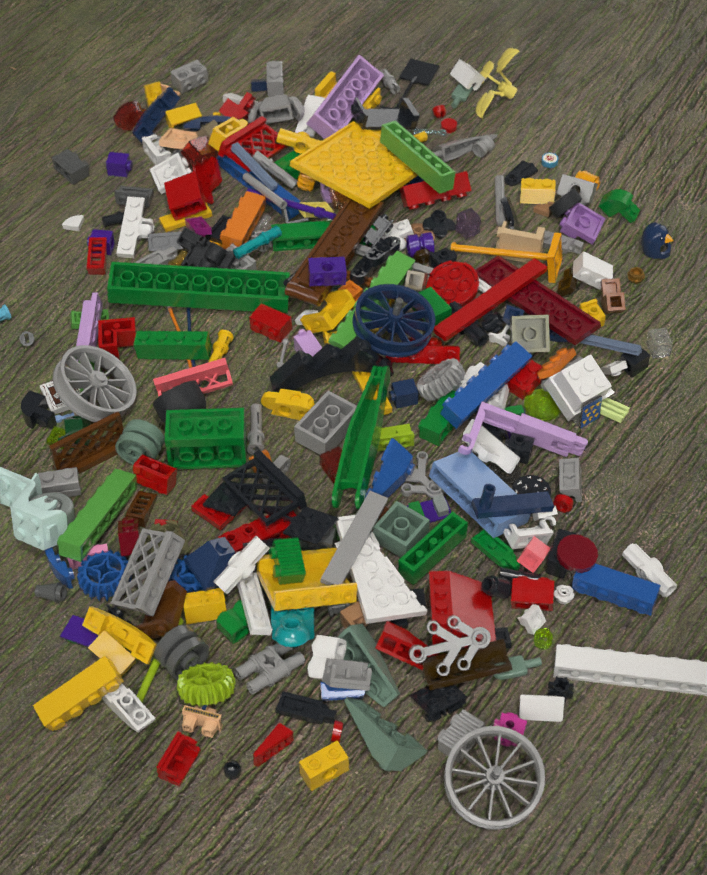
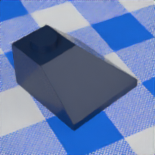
M222 537L209 540L185 557L184 561L203 589L207 591L219 588L214 583V580L228 566V562L235 554V551L227 539Z

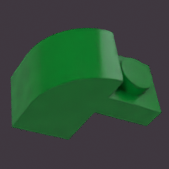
M614 189L606 193L598 205L609 218L619 212L630 223L636 220L640 212L637 205L631 201L634 195L622 189Z

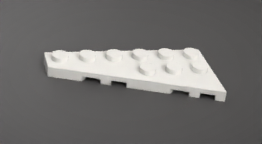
M356 515L338 517L339 520L335 525L340 541L344 538ZM368 537L350 570L353 583H357V596L366 624L426 615L427 609L424 605H420L415 593L408 589L404 583L405 580L387 556L384 557L378 544Z

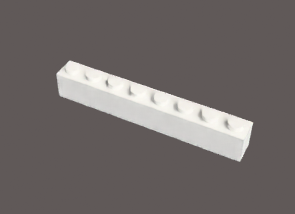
M557 644L553 676L555 678L556 676L558 678L567 677V679L707 696V662L695 659L685 660L677 657H660L654 654L643 655L634 652H618L611 649L601 650L592 647Z

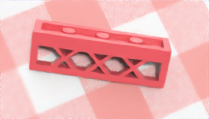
M225 358L153 379L158 396L188 381H196L198 385L203 380L209 381L210 383L207 387H200L203 394L233 385ZM227 375L228 381L221 383L216 381L218 376Z

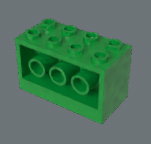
M244 408L166 410L165 446L168 464L177 469L234 468L247 463V430Z

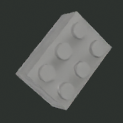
M327 391L294 426L295 441L327 458L345 438L349 423L357 406Z

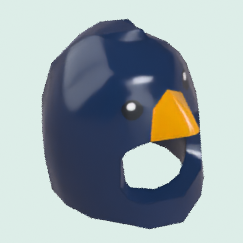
M654 222L647 225L644 229L641 247L646 256L654 259H665L670 257V242L673 239L669 235L666 226ZM662 245L667 247L665 252H660Z

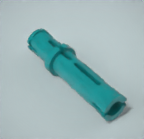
M276 225L266 232L259 233V236L233 249L234 256L240 259L259 247L270 244V241L282 235L281 229Z

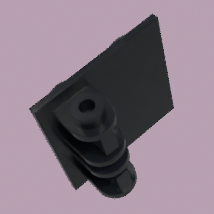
M456 685L429 690L428 686L410 694V697L427 713L424 715L427 722H435L442 718V716H447L446 711L451 714L463 708L467 698Z

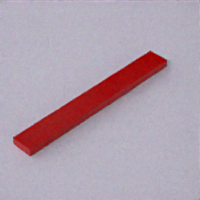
M536 258L532 259L436 325L433 333L444 341H448L547 272V266Z

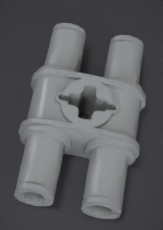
M279 643L273 646L268 645L261 652L251 655L244 664L234 668V673L241 681L248 675L258 672L259 676L246 683L248 691L254 695L266 686L272 687L282 678L289 677L291 671L305 663V657L298 651L293 656L283 660L280 656L293 648L285 647Z

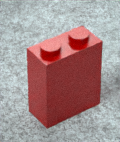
M196 171L164 182L169 210L175 221L207 209L202 183Z

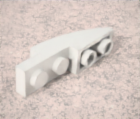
M120 684L116 691L101 697L113 712L137 733L155 721V717L130 688L127 689L123 684Z

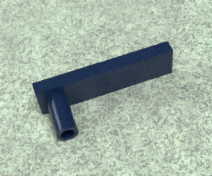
M485 484L481 498H473L471 503L477 519L552 512L554 509V504L548 491L494 496L496 488L492 484Z

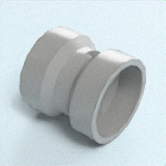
M488 135L483 136L472 145L474 154L479 158L484 157L495 148L493 139Z

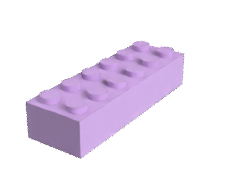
M358 55L306 124L324 139L345 127L353 118L351 105L354 102V98H358L361 104H363L384 75L362 56Z

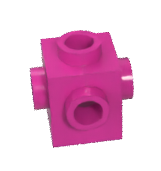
M502 713L500 720L495 718L493 726L506 727L523 735L527 720L519 718L514 713ZM501 738L500 744L503 746L512 745L517 747L516 743L508 739Z

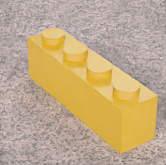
M103 656L35 703L33 707L44 727L51 731L58 730L71 718L81 715L88 706L97 704L102 699L101 697L116 691L124 680L113 661Z

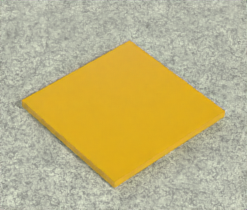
M354 121L290 161V167L369 209L418 176L380 142V134L372 130H362L359 124Z

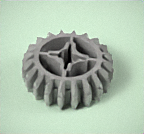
M447 359L426 371L416 386L420 395L425 400L433 401L440 399L456 388L464 379L466 373L457 359Z

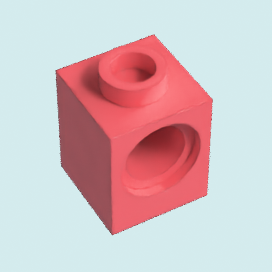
M534 536L519 556L517 562L534 573L545 559L550 547Z

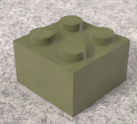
M549 315L510 316L511 345L517 341L529 353L550 352Z

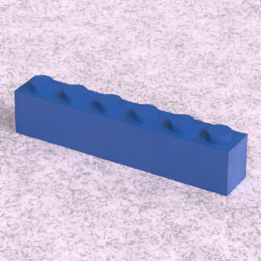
M517 341L511 346L509 344L506 345L501 351L502 354L500 356L495 355L489 362L490 365L488 367L484 365L479 370L477 377L473 375L466 382L467 386L464 388L461 386L454 393L455 396L453 398L449 397L442 404L444 408L440 414L456 429L479 409L481 402L486 403L528 364L532 355Z

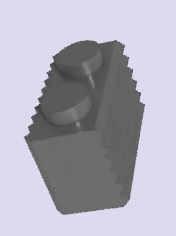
M66 149L52 157L54 169L70 181L72 185L89 176L88 163L85 160L82 161L76 152L72 153L69 149Z

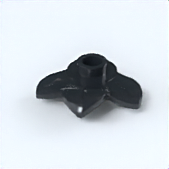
M435 210L429 218L424 219L422 225L424 230H432L437 238L446 237L448 230H456L454 221L448 219L446 213L442 210Z

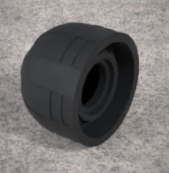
M188 381L166 391L155 399L152 405L161 421L166 424V410L206 409V400L197 382Z

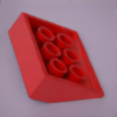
M429 571L430 619L438 622L440 627L458 638L467 637L468 635L459 629H452L447 625L448 617L455 615L460 618L461 622L473 629L476 627L485 628L490 633V642L496 641L492 598L482 590V582L452 571ZM451 619L450 624L452 626H455L457 624V619ZM432 623L431 631L436 630L437 625L435 623ZM431 634L432 645L447 642V640L437 634ZM482 634L476 636V641L483 639Z

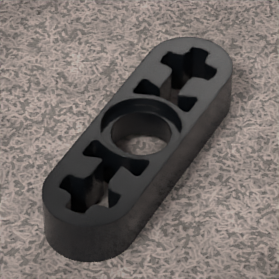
M395 236L385 238L365 253V264L370 267L379 266L390 255L392 256L396 251L400 250L401 240Z
M365 255L350 271L349 280L357 285L364 284L377 269V267H370L365 264Z

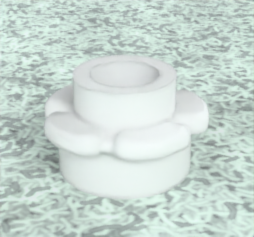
M566 585L557 586L554 591L557 602L560 604L570 603L574 598L573 589Z

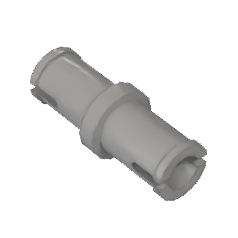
M387 69L380 70L384 75L381 78L383 84L393 94H396L394 90L399 93L401 87L396 83L395 77L390 75Z

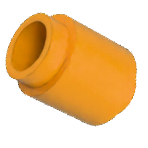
M578 171L575 178L597 183L596 191L600 187L599 177L587 171Z

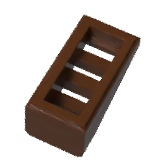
M138 491L125 517L138 518L139 526L146 527L158 497L157 494Z

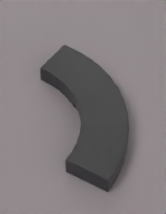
M501 198L500 201L506 217L510 221L508 229L521 231L510 198Z

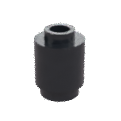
M491 575L483 579L482 590L488 596L506 599L512 592V583L508 579Z

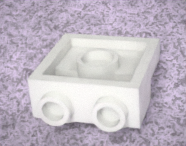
M179 153L174 154L150 169L161 194L166 192L164 182L192 172L188 167L187 159L185 157L182 158Z

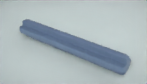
M239 143L232 144L231 150L267 188L271 191L276 190L278 183Z
M589 335L579 342L639 356L642 353L640 345L596 335Z

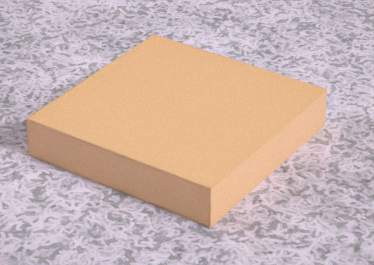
M169 128L159 139V146L191 151L200 138L194 131Z

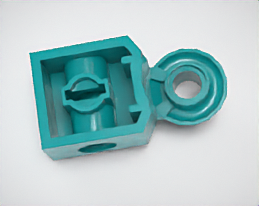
M272 606V639L285 647L300 646L313 639L315 631L314 607L274 611Z

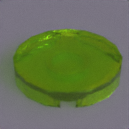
M543 389L530 392L532 393L531 395L525 397L524 410L531 417L546 422L557 418L561 412L548 391Z

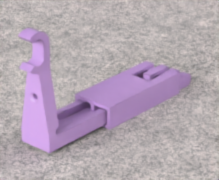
M481 402L470 434L466 433L462 438L464 441L469 442L470 446L465 447L461 445L458 451L464 455L472 452L482 422L511 433L535 438L534 445L565 457L569 453L581 456L588 441L577 436L576 433L522 413L519 416Z

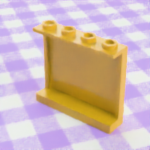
M337 548L301 551L306 575L303 582L280 585L278 578H274L273 575L274 559H270L269 554L263 555L257 562V575L274 611L356 602L357 583H349L347 578L343 584L327 586L320 582Z

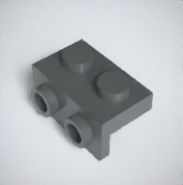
M120 186L119 190L116 189L114 192L116 204L126 205L128 196L145 198L144 207H149L154 191L150 188Z

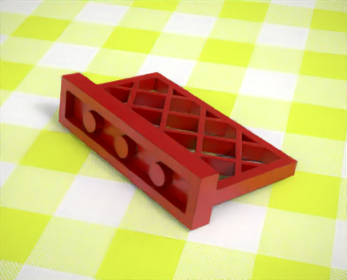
M261 116L223 140L220 144L218 155L222 158L227 155L250 173L251 170L237 155L232 153V144L237 142L241 146L250 145V148L244 149L251 153L252 157L258 150L268 159L288 146L275 144L278 133L266 124L267 119ZM266 131L270 135H264L262 132ZM253 138L260 139V142H258V141H253L252 139H253ZM264 140H271L272 143H266ZM254 146L261 147L262 150L254 149ZM265 147L273 148V151L265 150Z

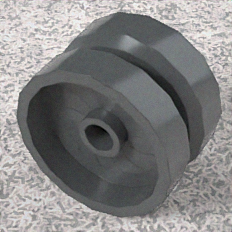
M180 625L162 637L155 648L154 656L166 668L167 672L174 679L178 680L183 670H189L190 666L194 667L196 664H204L208 658L209 646L200 637H197V634L191 627Z

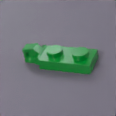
M483 529L471 538V543L498 566L513 570L520 569V563L516 560L517 557L514 554V550L498 537L493 538Z

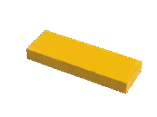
M206 203L207 209L177 221H175L172 214L159 217V223L166 233L186 226V218L202 216L203 219H206L213 215Z

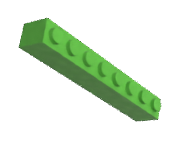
M396 251L393 256L390 255L388 257L386 266L380 268L378 277L372 279L370 288L381 284L402 286L406 280L407 270L413 269L415 260ZM374 300L375 303L382 307L379 300ZM356 303L353 307L354 310H349L347 313L346 321H341L337 333H333L329 338L328 343L342 349L356 337L352 324ZM366 306L362 308L363 310L372 311ZM361 318L363 323L373 321Z

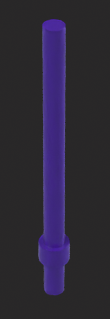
M250 188L247 189V191L263 195L257 190ZM282 198L287 202V207L314 214L315 217L333 220L336 216L335 213L325 211L324 208H315Z

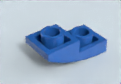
M53 548L46 549V557L55 577L63 585H66L68 589L73 588L71 580L75 578L72 568H67L65 561L61 562L59 554L55 555Z

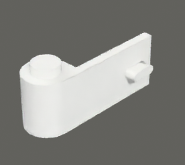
M307 96L304 104V117L299 120L295 133L306 132L310 137L315 136L316 132L306 123L323 102L324 97Z

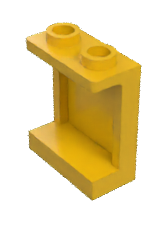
M347 289L330 292L325 299L327 305L319 313L303 315L300 321L306 330H310L312 333L333 330L355 305L356 301Z

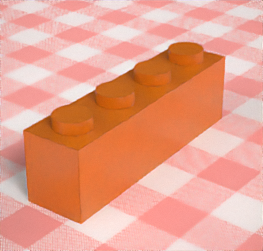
M246 191L244 197L240 198L238 208L235 207L232 218H229L227 221L226 229L221 232L222 248L227 249L232 243L239 247L248 242L265 210V196Z

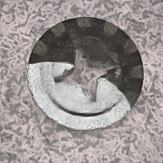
M493 463L490 467L506 484L513 485L521 475V469L518 464L508 476L502 474L504 470L496 463Z

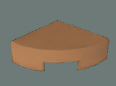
M555 202L541 205L539 203L534 207L533 212L549 218L552 214L549 207Z

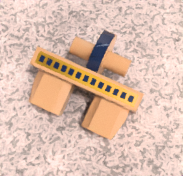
M211 704L201 707L196 705L195 708L184 705L182 710V728L184 731L192 733L196 725L201 726L202 735L213 738L216 731H221L223 724H221L222 716L217 714L216 709L211 708Z

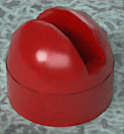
M438 105L432 109L436 118H443L446 115L444 105Z

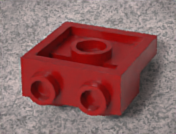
M531 360L506 383L509 392L522 400L531 395L535 388L546 379L540 380L537 374L543 367Z

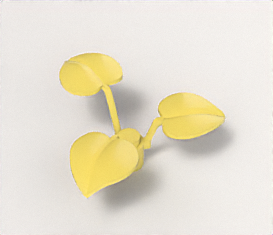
M508 48L498 60L496 71L500 73L506 82L502 81L500 83L489 75L494 68V63L488 61L480 72L482 76L488 77L499 85V92L490 90L488 93H484L478 101L476 113L480 118L483 119L484 113L491 103L494 94L501 97L506 96L509 99L515 96L517 88L506 78L502 70L520 52L519 50Z

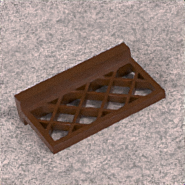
M117 411L49 445L54 464L52 465L53 471L77 467L78 474H81L118 455L115 445L124 430L121 414ZM115 421V423L113 424V426L110 427L109 424H110L111 422ZM99 429L95 435H91L93 431ZM104 431H108L105 437H101ZM81 438L78 444L74 443L77 439ZM90 439L91 441L88 446L84 445ZM64 447L61 453L56 452L57 449ZM70 448H74L71 454H67Z

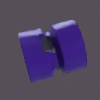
M431 232L421 233L420 236L417 234L406 236L407 252L410 258L420 249H428L430 252H435Z

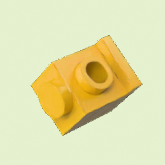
M597 299L580 304L579 308L600 321L601 326H604L606 315L597 304Z

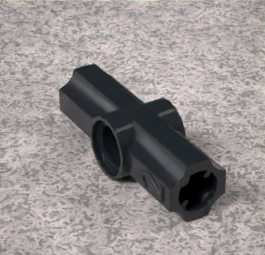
M455 301L449 304L452 308V314L463 308L460 303ZM478 320L459 332L461 335L465 334L475 346L482 347L489 340V335L479 325Z

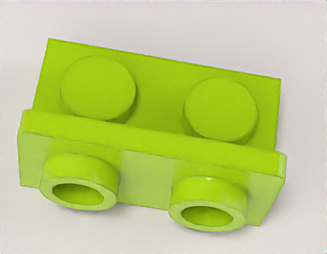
M410 424L382 428L377 452L385 451L391 438L395 439L404 448L414 446V432L411 431Z

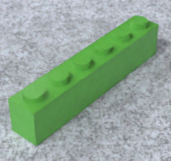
M397 121L382 125L380 142L439 194L453 189L455 171Z
M115 468L106 477L105 482L97 488L94 496L88 499L86 506L78 512L74 521L69 523L67 530L59 536L57 546H59L60 556L82 562L137 490L136 474Z

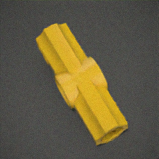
M280 128L276 140L277 143L293 147L300 154L321 142L310 138L306 132L294 133Z

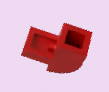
M247 92L238 105L227 98L219 112L224 116L234 117L238 120H248L249 113L247 111L254 106L256 98Z

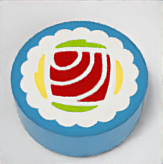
M545 153L542 156L541 163L546 168H554L558 165V156L554 153Z

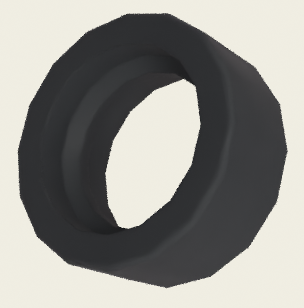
M574 188L553 203L549 209L558 218L580 202L582 197Z

